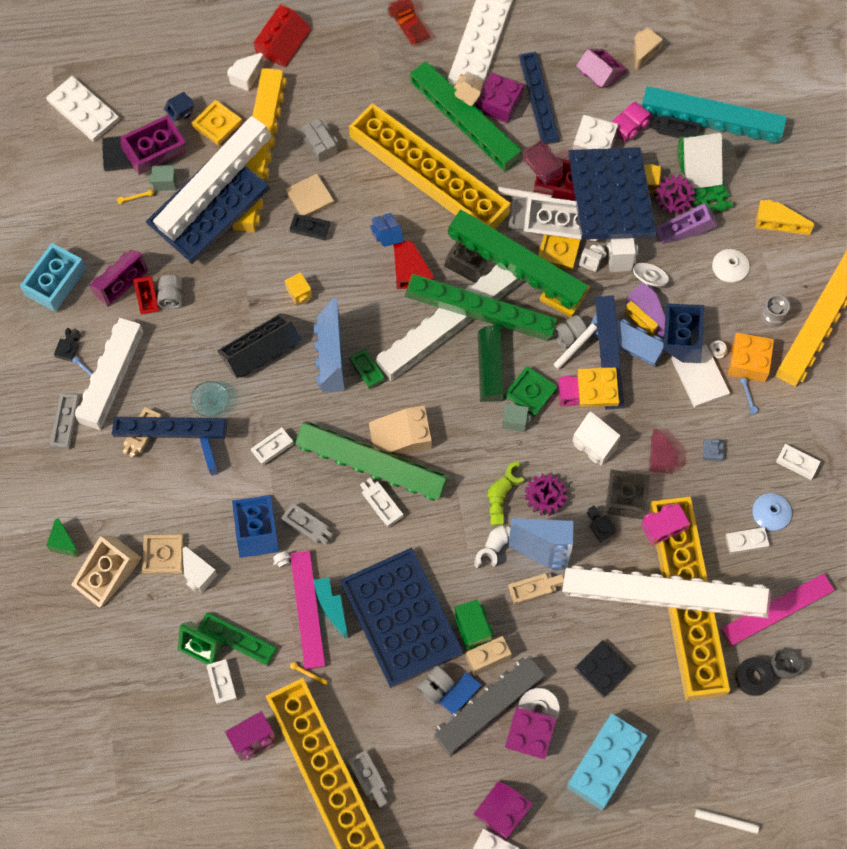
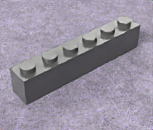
M530 657L525 660L523 658L518 660L514 664L515 668L512 671H505L499 676L498 679L500 681L495 685L489 684L482 691L484 694L479 698L473 697L467 703V708L463 711L459 709L451 716L452 720L447 724L443 722L435 729L434 738L450 757L519 701L527 691L533 689L544 680L545 674Z

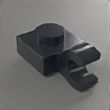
M595 506L587 509L586 513L593 522L589 527L600 543L617 532V529L607 515L601 518Z

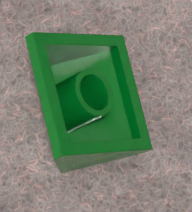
M190 621L180 625L177 650L208 665L216 662L226 639Z

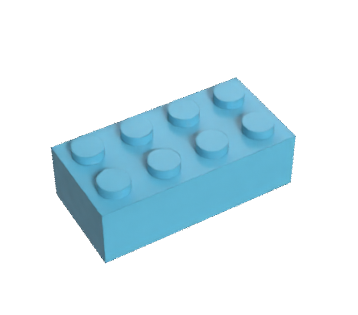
M611 713L566 788L598 809L603 810L647 735Z

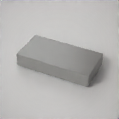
M512 196L508 230L524 232L527 198Z

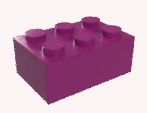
M169 115L120 137L121 148L138 175L151 170L152 166H160L186 153V142Z

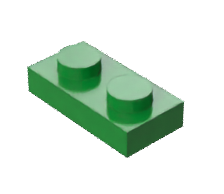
M366 349L349 357L350 362L368 389L385 381L384 375Z

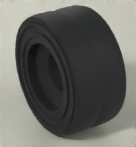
M748 658L737 668L735 675L736 683L739 689L747 695H763L773 685V668L762 658ZM750 672H758L760 674V681L753 682L749 677Z

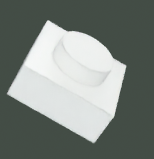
M585 248L579 266L596 272L602 255Z

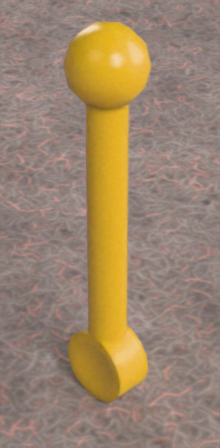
M149 189L145 193L137 194L134 196L126 198L119 197L117 201L120 205H122L125 203V201L144 197L147 195L153 196L154 191L152 189Z
M296 662L290 664L292 670H298L321 684L327 685L328 681L299 667Z

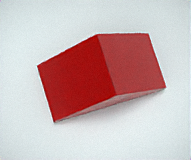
M152 275L133 278L140 314L159 312L157 289Z

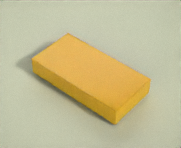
M630 301L626 305L625 314L640 328L647 331L649 336H654L657 332L658 324Z

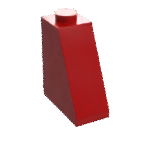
M403 240L401 243H393L397 290L407 289L412 274L433 280V274L412 241Z

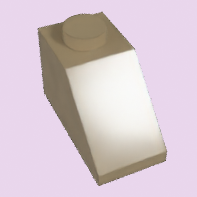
M648 27L642 32L639 31L634 37V68L636 70L661 49L663 39Z

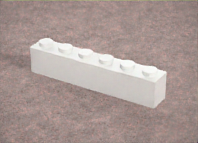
M119 318L117 324H114L112 336L105 344V352L98 359L97 370L92 373L90 385L83 393V401L76 409L75 416L80 424L101 430L143 335L141 324Z

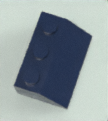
M666 304L663 350L682 363H701L704 305Z

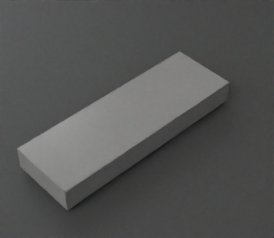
M60 393L49 445L51 448L70 450L76 421L75 412L80 401L79 395Z

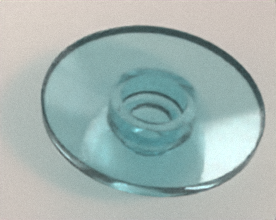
M206 381L199 384L191 394L193 409L199 415L205 417L219 415L225 410L229 402L226 388L215 381ZM210 399L214 400L211 404L207 403Z

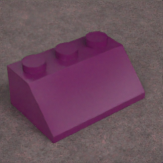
M131 249L127 253L122 254L117 262L108 266L101 276L96 277L89 285L93 294L109 307L134 285L133 278L143 277L148 272L143 255Z

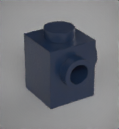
M182 92L167 100L164 110L175 123L182 118L187 119L190 117L195 105L193 100L185 92Z

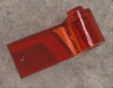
M396 0L389 3L387 8L389 16L394 18L411 45L430 38V34L415 14L412 0Z

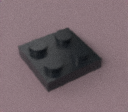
M602 640L575 666L574 670L604 698L632 668Z

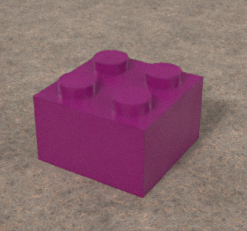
M491 72L476 100V109H480L485 115L508 124L523 97L524 85Z
M517 705L505 748L545 760L557 716Z
M262 711L224 731L241 761L244 759L248 761L254 758L256 752L261 749H270L275 745L274 742L277 741Z

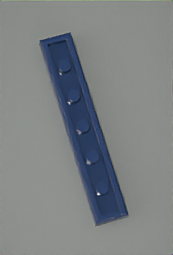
M537 53L519 54L541 145L559 143V136Z
M614 295L595 297L601 368H616L619 405L605 406V410L625 408L615 299Z
M114 417L112 436L225 439L228 421L226 418Z

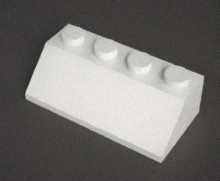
M528 195L524 216V232L581 239L575 201Z

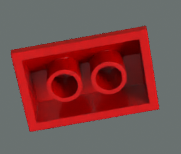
M279 4L254 40L255 53H261L263 58L286 68L310 33L311 27L295 10Z

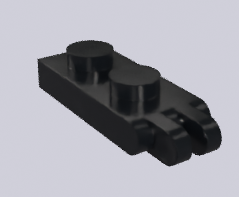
M665 115L653 117V123H651V129L657 130L658 134L680 138L681 136L688 138L691 135L696 137L701 123Z

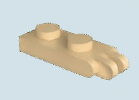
M144 407L139 417H162V415ZM127 437L123 444L125 446L123 454L128 455L132 449L130 457L135 458L138 452L142 453L150 438Z

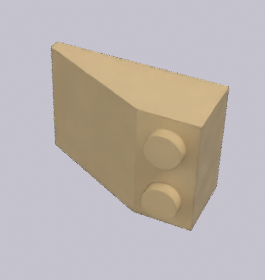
M425 406L403 409L369 422L372 445L395 455L432 449Z
M100 536L71 585L98 607L102 608L132 574L141 557L115 536Z

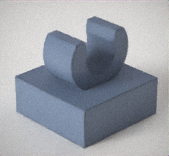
M704 439L703 460L722 461L723 441Z

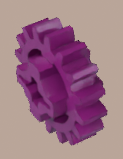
M671 174L670 179L665 176V182H658L661 187L655 188L659 192V194L655 195V198L659 199L657 201L658 206L662 205L661 209L663 211L668 208L669 214H671L672 210L678 214L679 209L685 212V206L691 207L689 200L694 201V197L691 194H694L695 191L690 189L693 184L691 182L687 183V177L682 180L681 174L677 178H675L674 174ZM681 185L685 186L687 193L681 191ZM675 191H677L678 195L672 197L671 193H675ZM663 195L668 197V204L663 200Z
M541 473V478L534 476V482L528 481L529 487H525V493H527L525 500H530L527 506H533L534 513L540 510L541 516L544 512H547L548 516H550L552 510L558 513V507H564L563 502H566L567 496H565L567 489L563 488L564 482L558 483V476L552 479L550 473L548 477ZM546 489H548V495L544 500V492H546Z

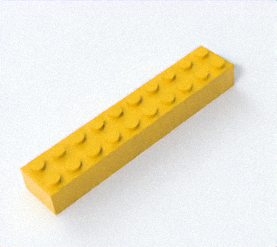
M373 103L349 126L350 138L455 216L461 209L491 228L496 229L510 214V202Z
M691 496L652 501L649 513L654 512L656 514L668 504L673 506L679 503L690 523L688 530L656 544L663 578L671 579L672 576H678L687 581L697 578L708 583ZM668 607L685 701L727 696L730 688L714 612Z
M301 678L267 695L266 698L337 849H385L304 679Z

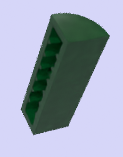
M490 325L481 328L477 333L480 402L503 401L500 325Z

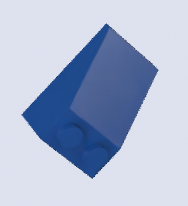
M271 495L233 500L232 506L239 557L279 552Z

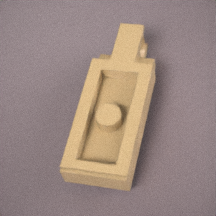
M545 573L509 584L508 589L513 604L516 605L556 592V588L563 585L564 579L562 574L552 577L551 574L546 575Z

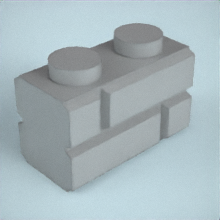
M318 118L302 126V136L319 162L338 153L337 146H339V143L335 136L331 137L329 134L330 129L326 123L323 124Z

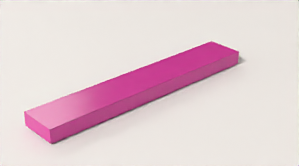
M310 550L290 553L305 670L325 667Z
M823 573L771 601L768 618L743 616L722 627L721 632L732 647L833 593L835 590Z

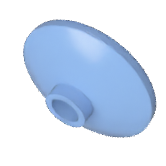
M768 493L760 496L755 501L752 514L755 522L760 527H765V530L778 531L789 524L792 517V509L784 497ZM770 508H776L777 512H772Z

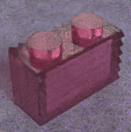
M542 140L523 151V160L545 185L562 174L563 162L561 158L556 157L552 153L550 146L544 144Z

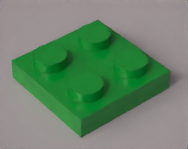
M526 366L504 393V397L518 406L529 407L528 413L536 417L557 391L558 387Z

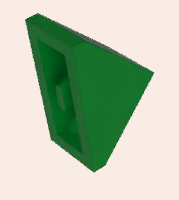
M55 519L46 545L51 552L68 556H81L60 519Z

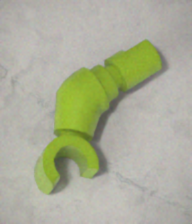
M520 462L509 464L504 477L494 482L488 489L487 499L489 504L492 505L489 507V515H491V525L493 526L504 524V508L501 505L504 504L506 494L512 486H519L524 481L522 477L515 478L511 474V471L518 470Z

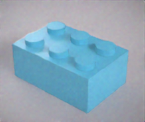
M51 243L20 287L26 297L56 312L87 269L81 258Z

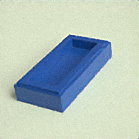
M200 438L210 475H216L218 471L209 439Z
M466 672L443 696L439 703L453 715L481 688V684Z

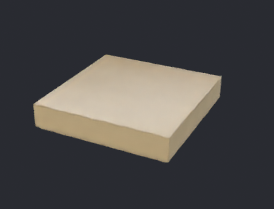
M318 174L285 189L300 215L309 217L334 204L333 198Z
M144 535L142 574H183L184 535Z

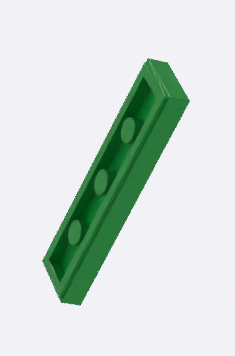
M208 612L200 623V626L225 638L224 645L267 667L277 651V647Z

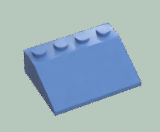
M333 298L317 316V323L314 324V333L318 335V340L315 341V351L319 352V357L316 358V368L320 369V375H317V386H321L322 393L345 391L341 323L337 298Z
M511 518L508 547L547 568H552V570L562 571L568 567L573 546V521Z

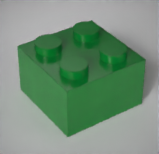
M478 599L455 606L454 618L467 652L493 639L492 634H494L492 625L490 622H486V609L484 604H479Z

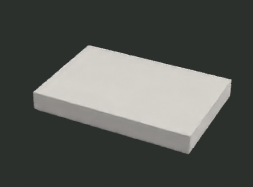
M721 133L684 138L685 177L688 178L687 183L691 182L693 184L690 189L722 185Z
M707 345L702 346L701 363H682L675 357L671 358L694 408L730 395Z

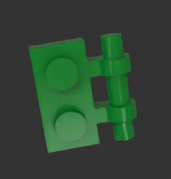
M722 180V185L694 189L695 193L691 194L694 197V201H692L693 207L706 204L712 212H723L733 207L732 201H724L729 197L724 180Z

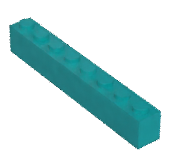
M646 86L642 107L651 116L660 117L665 115L701 123V128L706 127L716 131L729 132L734 135L747 136L752 139L765 140L770 143H780L787 117Z

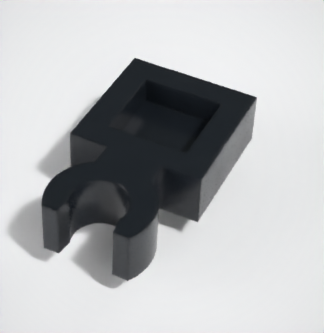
M70 328L65 330L66 339L60 338L54 352L55 358L73 362V357H75L79 348V344L76 342L81 336L79 330H76V333L72 336L70 335Z

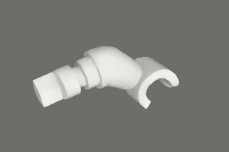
M499 526L490 532L485 545L486 548L480 550L475 557L474 564L476 568L481 566L480 558L483 556L489 557L491 565L496 566L497 555L495 553H499L504 544L508 543L510 535L509 526Z

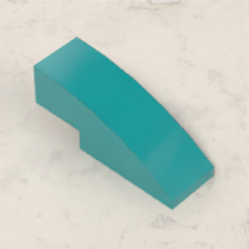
M329 577L313 580L318 600L328 621L344 639H347L348 634L341 596L332 595Z

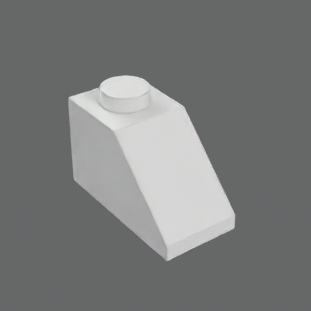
M259 53L236 60L234 65L228 70L230 84L249 91L265 65L263 54Z
M186 546L183 548L186 585L194 592L198 590L203 593L218 575L215 569Z

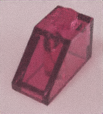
M654 429L651 436L649 472L672 474L674 468L678 467V456H675L676 449L658 429Z

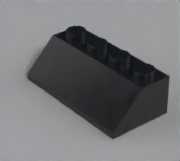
M279 313L218 349L217 352L231 373L236 378H242L248 375L252 369L263 366L267 360L280 356L282 351L295 347L301 341V338L292 321Z

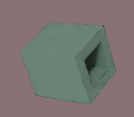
M174 165L152 166V173H149V183L153 185L154 191L176 190Z
M506 404L502 428L525 432L526 425L530 426L531 414H528L529 407Z

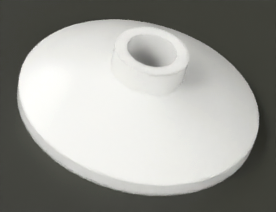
M726 249L719 252L714 257L712 263L715 275L722 281L729 283L743 280L750 268L747 257L734 249Z
M638 263L633 268L635 276L647 286L660 287L668 283L669 278L667 274L657 266L648 263Z
M535 688L527 691L521 697L520 706L535 710V706L540 704L543 707L541 712L557 716L558 718L559 703L550 691L543 688Z

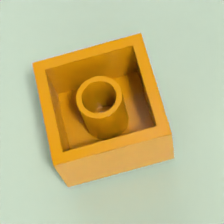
M736 333L732 341L727 376L745 377L748 380L765 382L770 371L774 339Z

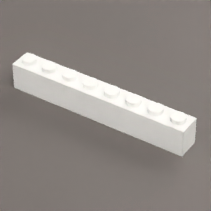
M251 116L153 220L158 229L173 241L180 236L188 225L195 220L272 137L267 127Z

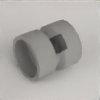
M174 275L161 276L158 279V306L165 309L180 307L182 305L180 293L182 291V279Z
M778 294L767 298L761 312V320L766 326L776 328L783 324L790 309L788 299Z
M575 315L567 319L566 324L560 323L555 326L553 334L559 345L565 349L583 334L586 326L581 318Z
M435 666L428 673V679H423L416 686V689L428 702L436 705L443 698L442 693H447L455 684L442 669ZM433 684L437 688V690H435L430 685Z

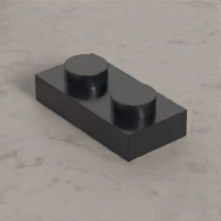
M295 213L289 229L291 233L325 241L330 222Z

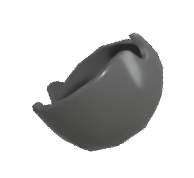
M779 649L771 656V666L774 673L780 678L792 679L804 669V660L797 657L796 651Z

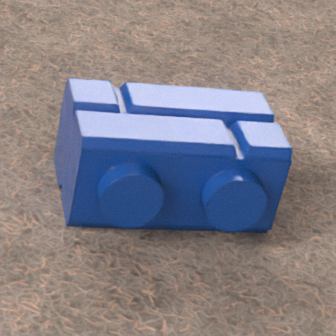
M392 213L384 214L383 217L377 216L372 218L373 225H370L372 235L375 236L376 242H380L383 247L390 246L392 243L403 242L401 227Z

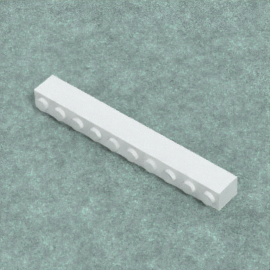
M496 265L489 274L482 275L477 283L473 286L469 285L465 290L499 300L524 280L517 279L513 273L503 270ZM439 308L432 317L424 319L419 327L411 329L403 339L396 340L391 348L379 353L376 358L377 367L392 382L474 318Z
M572 566V569L566 568L562 590L566 596L763 618H768L771 596L769 589H766V586L753 585V587H745V584L742 583L725 585L724 582L717 580L712 581V583H706L704 580L697 578L687 581L678 576H672L671 579H667L658 574H651V577H648L638 572H631V575L623 574L619 570H611L610 573L604 572L603 569L592 568L590 571L584 570L580 566Z

